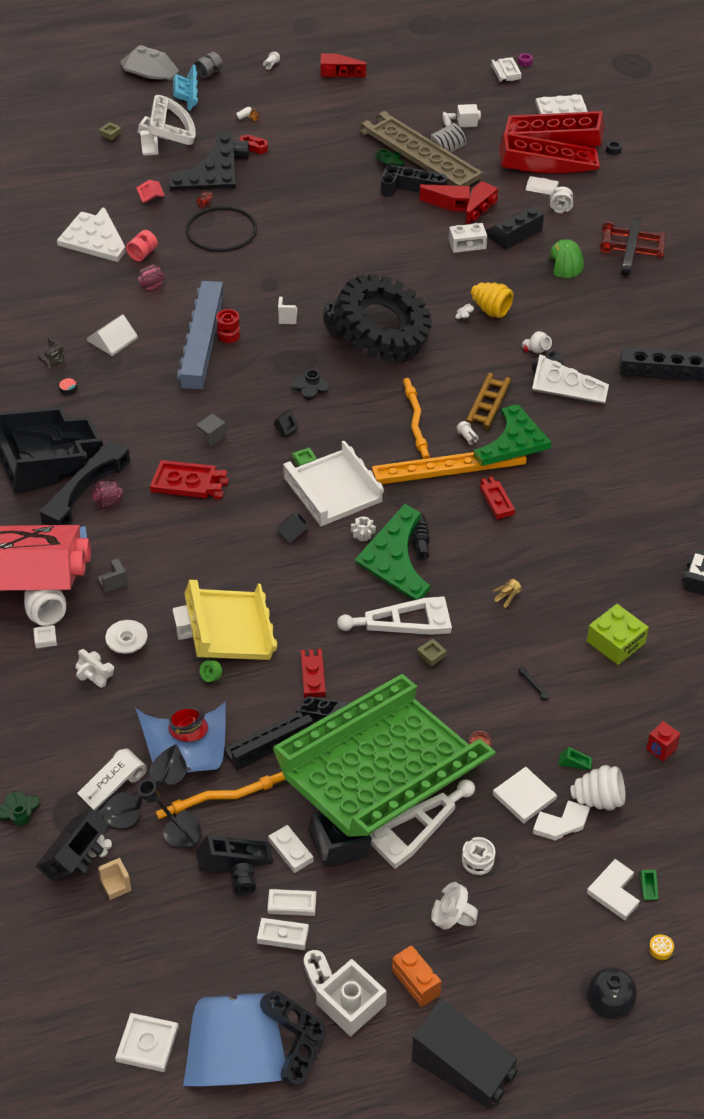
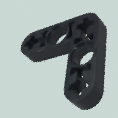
M272 991L261 998L260 1007L264 1014L297 1035L281 1070L283 1083L289 1087H295L303 1083L307 1078L325 1036L326 1029L324 1023L319 1018L282 993ZM271 999H274V1000H275V1001H274V1005L276 1006L275 1008H272V1007H271V1006H272V1002L269 1001V1000H271ZM291 1010L298 1016L296 1024L292 1023L288 1018V1013ZM311 1026H314V1032L316 1033L315 1035L311 1034ZM300 1045L305 1046L307 1048V1059H304L300 1056ZM296 1068L295 1075L297 1078L293 1079V1073L290 1070Z

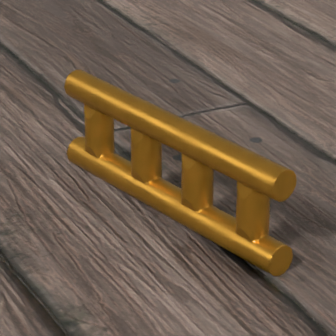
M492 373L487 374L465 420L466 422H469L471 425L473 421L483 423L485 430L490 429L512 381L509 377H506L504 381L493 379L494 375ZM489 386L500 388L498 393L488 391ZM484 397L495 400L493 405L483 403ZM480 409L488 411L489 414L486 417L478 415L477 412Z

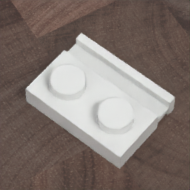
M513 57L498 59L496 62L494 60L491 61V66L500 82L503 79H506V81L521 79V72Z

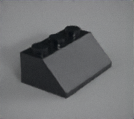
M531 206L486 229L487 237L507 250L542 231L544 213Z

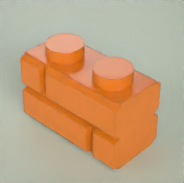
M409 946L392 958V972L421 1007L441 994L442 981L436 974H433V970L413 946Z

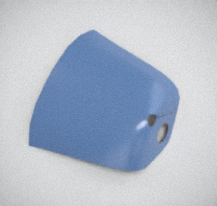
M266 994L219 995L203 997L198 1000L192 1018L183 1086L238 1085L282 1080L281 1070L286 1060L279 1026L276 1021L264 1014L260 1007L261 998ZM237 996V999L230 1000L229 997Z

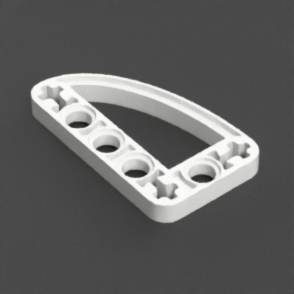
M155 95L148 131L156 136L192 145L196 133L190 115L172 99L162 95ZM167 108L180 118L186 130L165 124Z

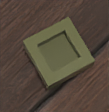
M110 122L99 129V134L110 140H113L122 133L121 127Z
M431 639L417 649V655L429 666H433L447 656V650L434 639Z

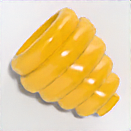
M481 282L478 285H474L471 290L473 301L490 317H504L513 302V291L502 283Z

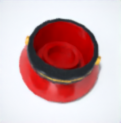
M184 707L174 711L169 718V733L172 737L181 741L190 742L202 739L208 731V723L204 719L205 712L200 708Z

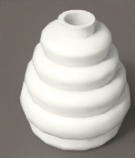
M25 590L24 604L30 620L42 626H50L63 618L67 608L65 597L61 590Z
M603 765L599 769H593L590 773L584 774L582 778L575 780L574 785H571L572 798L577 799L581 805L595 806L597 809L605 808L608 811L623 806L625 803V785L621 770L616 766Z

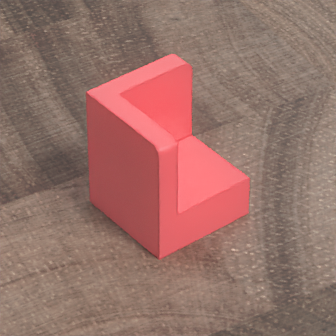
M148 180L136 187L143 203H147L155 197L162 198L165 196L159 181Z

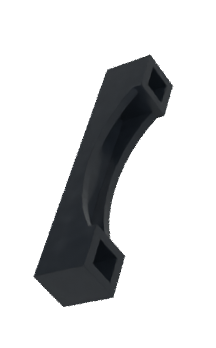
M111 440L102 446L93 458H90L88 463L78 470L76 475L41 508L39 512L42 525H70L73 522L71 511L79 496L99 479L115 472L120 473L130 463L129 448Z

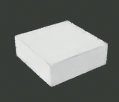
M55 625L34 628L36 648L57 646Z

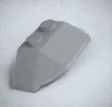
M139 45L120 61V65L125 71L149 79L172 80L175 74H179L178 68L166 53L143 45Z

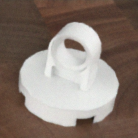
M456 882L448 884L441 891L445 894L441 901L436 899L434 903L432 921L436 923V926L444 930L451 928L456 922L464 926L475 925L478 910L467 903L468 891L466 887Z

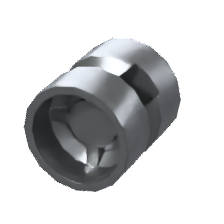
M210 52L196 60L194 65H196L197 75L205 79L213 73L220 71L223 67V62L216 52Z

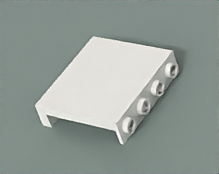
M342 441V450L297 468L291 462L283 464L284 479L320 526L382 502V493H384L382 484L376 481L373 473L364 466L363 460L356 456L354 449L351 446L349 447L345 441Z

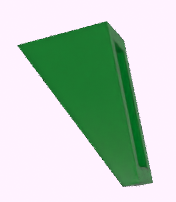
M568 747L560 754L558 765L590 770L592 758Z
M656 870L639 871L643 900H658Z

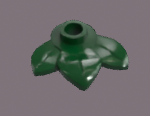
M378 149L375 153L378 161L388 165L402 166L406 163L399 159L401 157L399 153L390 152L386 149Z
M21 791L10 792L5 798L6 803L0 805V819H10L15 825L19 826L27 824L31 820L32 811L39 805L38 796L31 795L26 797Z

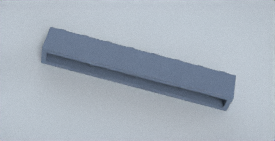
M202 281L201 287L197 288L198 299L194 301L195 310H192V322H189L190 334L187 333L186 335L187 345H184V357H181V369H178L177 379L181 381V388L203 390L217 328L216 315L221 310L224 296L223 282Z

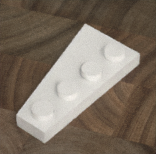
M540 354L532 391L605 404L609 384L581 374L573 368L565 367L561 363L547 359Z

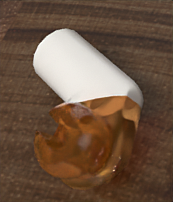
M246 107L236 113L239 120L246 116L254 121L260 118L259 112L251 107Z

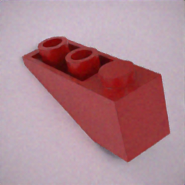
M321 53V77H366V62L339 54Z
M481 181L472 189L466 210V225L476 221L479 216L497 203L498 188Z
M420 185V201L450 211L466 212L470 199V186Z

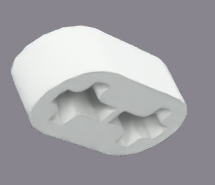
M311 950L305 954L304 969L311 987L316 993V989L322 985L319 984V977L322 976L325 982L332 976V972L322 952ZM315 959L318 962L319 969L315 968L311 960Z

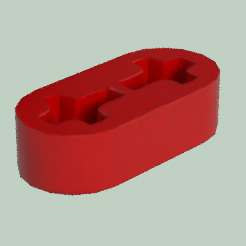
M251 135L240 137V141H249V151L258 154L268 152L267 140Z

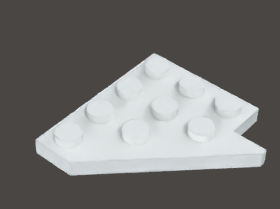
M102 208L97 215L80 212L57 239L58 246L116 262L126 253L125 245L105 208Z

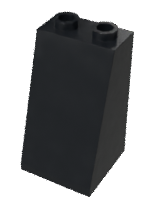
M441 998L413 1036L411 1061L488 1109L494 1101L496 1103L500 1101L505 1091L503 1087L507 1081L511 1083L518 1072V1069H516L517 1057Z

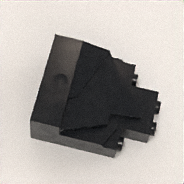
M62 407L0 412V463L13 492L36 490L59 483L62 475H69L72 471L82 469L84 462L87 461V457L95 456L103 445L102 437L98 435L96 425L92 423L90 417L68 418Z

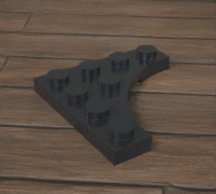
M233 131L216 132V141L212 151L198 165L185 171L169 173L170 190L236 188Z

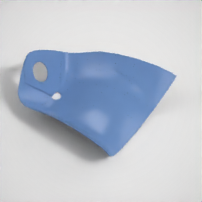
M226 701L215 710L205 714L204 719L208 723L206 735L202 739L190 742L172 737L168 729L169 719H158L145 715L135 708L152 762L163 751L173 745H177L186 761L187 767L191 769L187 772L217 770L220 767L225 747Z

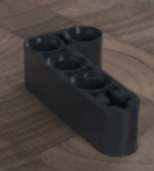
M390 165L385 168L381 176L380 193L385 197L393 196L397 189L420 193V185H447V176L441 173Z

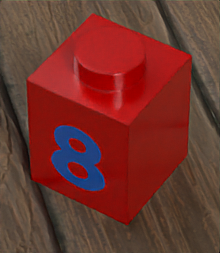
M662 721L649 734L646 750L664 762L677 750L681 733Z

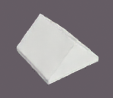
M121 315L90 335L87 341L113 356L138 339V336L125 316Z

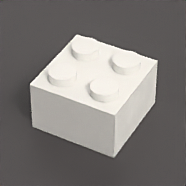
M351 959L316 989V1004L351 1037L386 1006L387 991Z

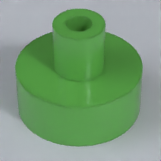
M215 660L203 662L200 666L201 678L206 682L219 680L222 675L221 665Z

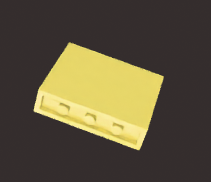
M189 580L184 595L197 657L271 659L273 652L277 649V641L273 637V624L269 620V608H266V595L262 591L261 584H257L255 592L199 589L197 580Z

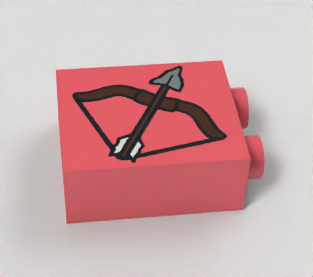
M80 525L0 526V590H69L76 576L85 574V563H89L91 559V543L89 538H80Z

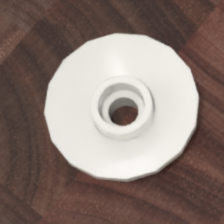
M123 620L113 624L107 630L105 638L111 650L127 654L141 649L146 644L148 636L146 628L141 623L133 620Z

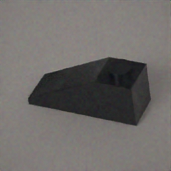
M207 835L196 850L199 871L222 873L231 871V868L239 863H249L253 867L273 863L270 844L264 841Z

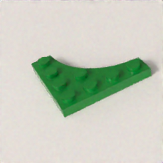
M518 404L510 405L509 407L501 408V415L506 422L504 432L492 443L475 449L474 457L481 466L551 449L552 442Z
M404 504L357 556L355 562L414 601L424 598L431 590V587L414 570L408 552V540L415 525L421 518V513Z

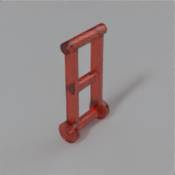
M611 221L604 222L602 224V231L605 234L604 240L600 243V250L605 253L611 252L613 249L625 251L627 243L611 241V234L629 236L630 229L615 227V224ZM639 230L635 252L657 255L658 258H663L665 233ZM638 238L658 241V248L638 245Z

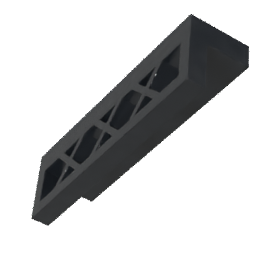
M298 712L225 747L224 753L235 769L239 770L274 753L273 748L275 745L313 725V720L309 714L303 716L301 712Z

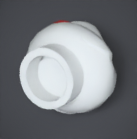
M541 331L535 332L531 339H525L522 342V348L525 352L532 351L536 354L549 350L552 345L551 338Z

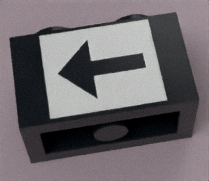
M696 548L694 555H689L686 566L689 567V570H684L682 581L685 582V591L704 595V550Z

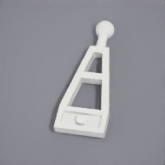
M445 596L422 598L365 612V617L352 618L350 615L344 614L337 620L339 629L343 631H348L353 626L366 625L367 630L428 635L451 633L452 630ZM425 608L428 624L400 622L399 614ZM388 616L392 617V622L373 621Z
M467 779L462 780L458 783L457 790L449 796L441 793L410 808L370 834L372 838L371 845L396 869L411 858L455 810V802L457 800L474 794V783ZM442 805L444 808L433 820L425 813ZM416 817L426 828L407 846L391 828Z

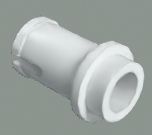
M271 52L269 57L263 62V66L268 63L265 68L270 70L275 63L280 61V55L277 52Z
M462 421L457 425V432L463 435L469 445L473 444L471 440L474 443L478 441L479 437L471 429L469 422Z

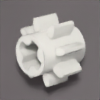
M368 517L356 518L355 524H351L353 538H357L360 541L371 539L372 534L376 533V526L373 525V520H370Z

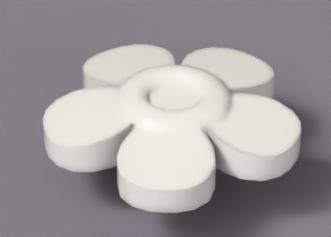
M469 303L459 308L456 318L469 317V313L474 310V307Z
M101 834L96 842L104 848L103 852L98 855L102 858L107 856V849L112 847V843L109 839L104 840V836ZM90 849L87 854L91 857H96V854Z

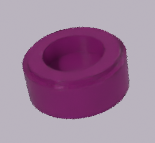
M527 53L520 54L518 56V64L521 66L532 65L533 56Z

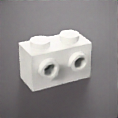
M483 223L449 227V243L453 253L486 249L487 234Z

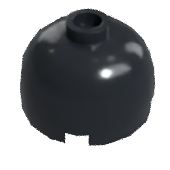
M614 967L604 968L596 972L589 982L587 999H589L592 1010L601 1017L608 1019H617L619 1016L629 1015L635 1006L637 997L636 985L631 976L622 969Z

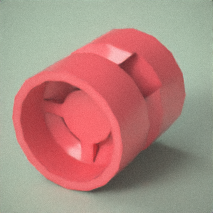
M142 230L127 243L126 251L132 259L142 261L157 248L158 241L153 233L148 230Z

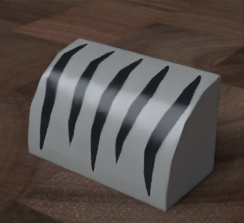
M455 123L431 134V141L450 153L466 145L465 135L462 129Z

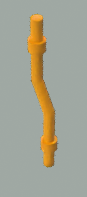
M405 378L403 379L407 399H410L414 410L411 428L416 439L415 445L417 450L421 452L422 458L428 459L430 458L427 449L428 444L419 428L421 408L417 400V392L415 387H412L410 379Z
M283 772L272 776L266 775L259 778V781L237 790L205 791L182 801L181 799L171 802L172 805L167 806V809L171 814L178 815L179 812L204 801L239 799L261 789L263 791L270 789L274 784L286 779ZM163 809L155 811L158 820L167 817Z

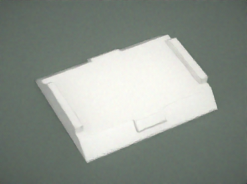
M530 176L526 190L550 195L552 190L558 187L559 181Z

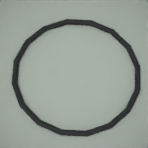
M215 206L203 209L194 214L186 225V234L189 240L198 247L210 251L238 249L249 243L257 233V223L253 216L242 209L232 206ZM216 209H231L248 216L254 224V231L248 240L239 245L228 248H212L201 245L192 239L189 233V226L195 217L204 212Z

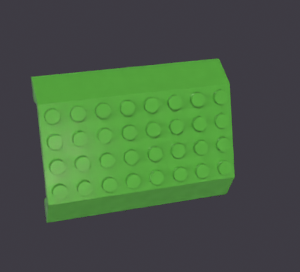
M403 674L275 745L273 748L285 779L347 836H368L495 755L496 751L481 739L476 740L470 745L414 699L417 685Z

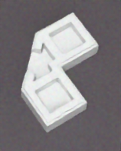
M568 801L562 818L540 811L533 828V834L555 841L573 831H581L584 828L590 807Z

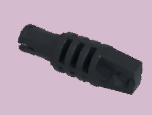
M421 513V518L415 525L411 537L412 544L416 547L417 559L426 560L425 555L427 559L429 558L428 544L430 537L425 515Z

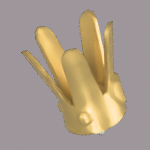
M510 579L504 586L493 590V592L502 591L495 597L494 601L498 602L509 595L504 604V608H506L514 596L521 592L520 583L515 579Z

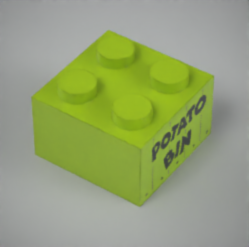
M616 604L589 625L587 642L619 665L646 643L649 627L623 607Z

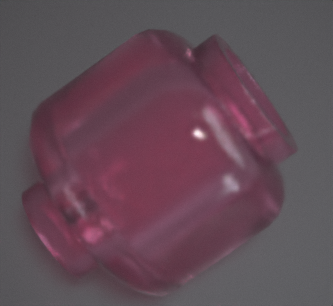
M155 264L142 268L140 270L141 276L138 277L141 286H145L148 290L161 286L165 279L160 266L157 267Z
M100 481L92 489L93 501L101 507L116 506L123 496L122 488L115 481Z

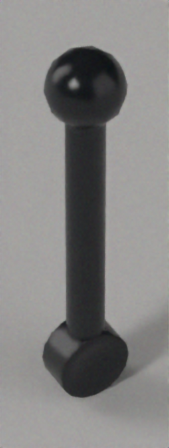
M519 668L518 673L523 675L541 694L540 698L543 701L548 700L549 693L543 691L526 673V668Z

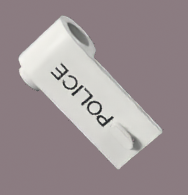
M121 749L77 794L96 811L127 779L130 782L140 780L146 773L147 766L129 749Z

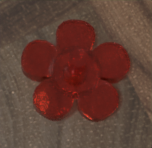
M204 191L197 199L198 206L203 208L205 204L209 205L213 193Z

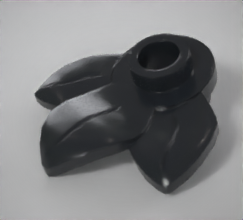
M309 369L305 372L304 376L294 379L291 389L302 390L303 397L310 399L315 397L318 391H327L328 383L322 379L318 370Z

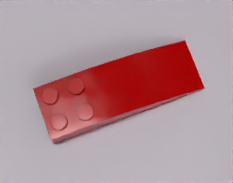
M603 111L512 115L508 117L505 132L586 147L601 146L605 127Z
M506 132L503 133L499 146L501 167L507 169L512 168L523 172L574 173L600 168L597 149Z

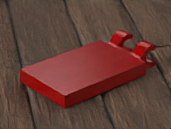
M161 460L151 482L150 491L153 493L207 498L209 494L215 499H222L224 492L221 489L222 486L228 484L229 478H226L228 472L226 470H217L216 466Z

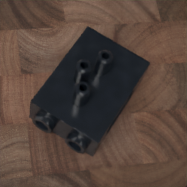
M91 809L74 817L40 859L36 867L51 881L71 874L75 868L80 873L86 874L89 870L88 866L93 862V858L87 854L88 851L91 849L96 855H100L104 850L96 842L109 825L104 820V816L100 812Z

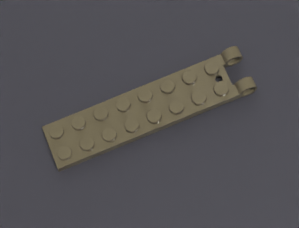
M386 111L376 115L378 124L375 126L369 120L359 124V130L363 135L369 134L429 172L446 175L447 184L451 186H469L482 178L481 171L390 116Z

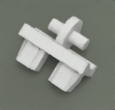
M84 649L79 650V660L75 667L78 670L76 673L77 678L82 681L88 678L100 688L105 687L107 679L113 676L114 666L110 663L102 664L100 662V655L95 651L88 653Z

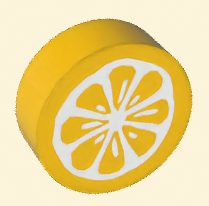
M659 934L651 939L649 952L654 958L666 960L673 954L674 943L671 938Z

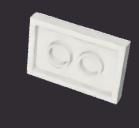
M581 95L536 98L535 101L539 114L588 112Z

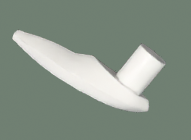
M443 112V122L447 127L451 125V120L456 119L455 113Z

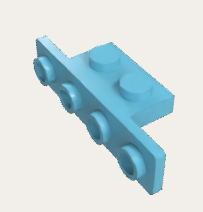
M194 64L187 78L177 74L173 78V96L179 100L187 101V110L189 111L198 102L196 97L198 89H196L198 72Z

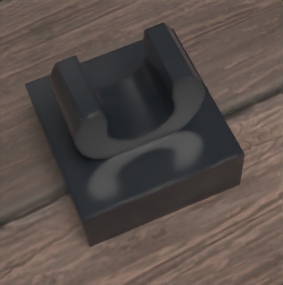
M286 410L273 422L276 430H279L282 436H287L299 427L292 410Z

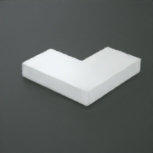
M616 859L587 889L588 895L623 920L629 917L640 902L622 889L631 880L634 872Z

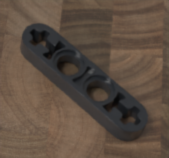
M632 219L621 274H630L641 219Z

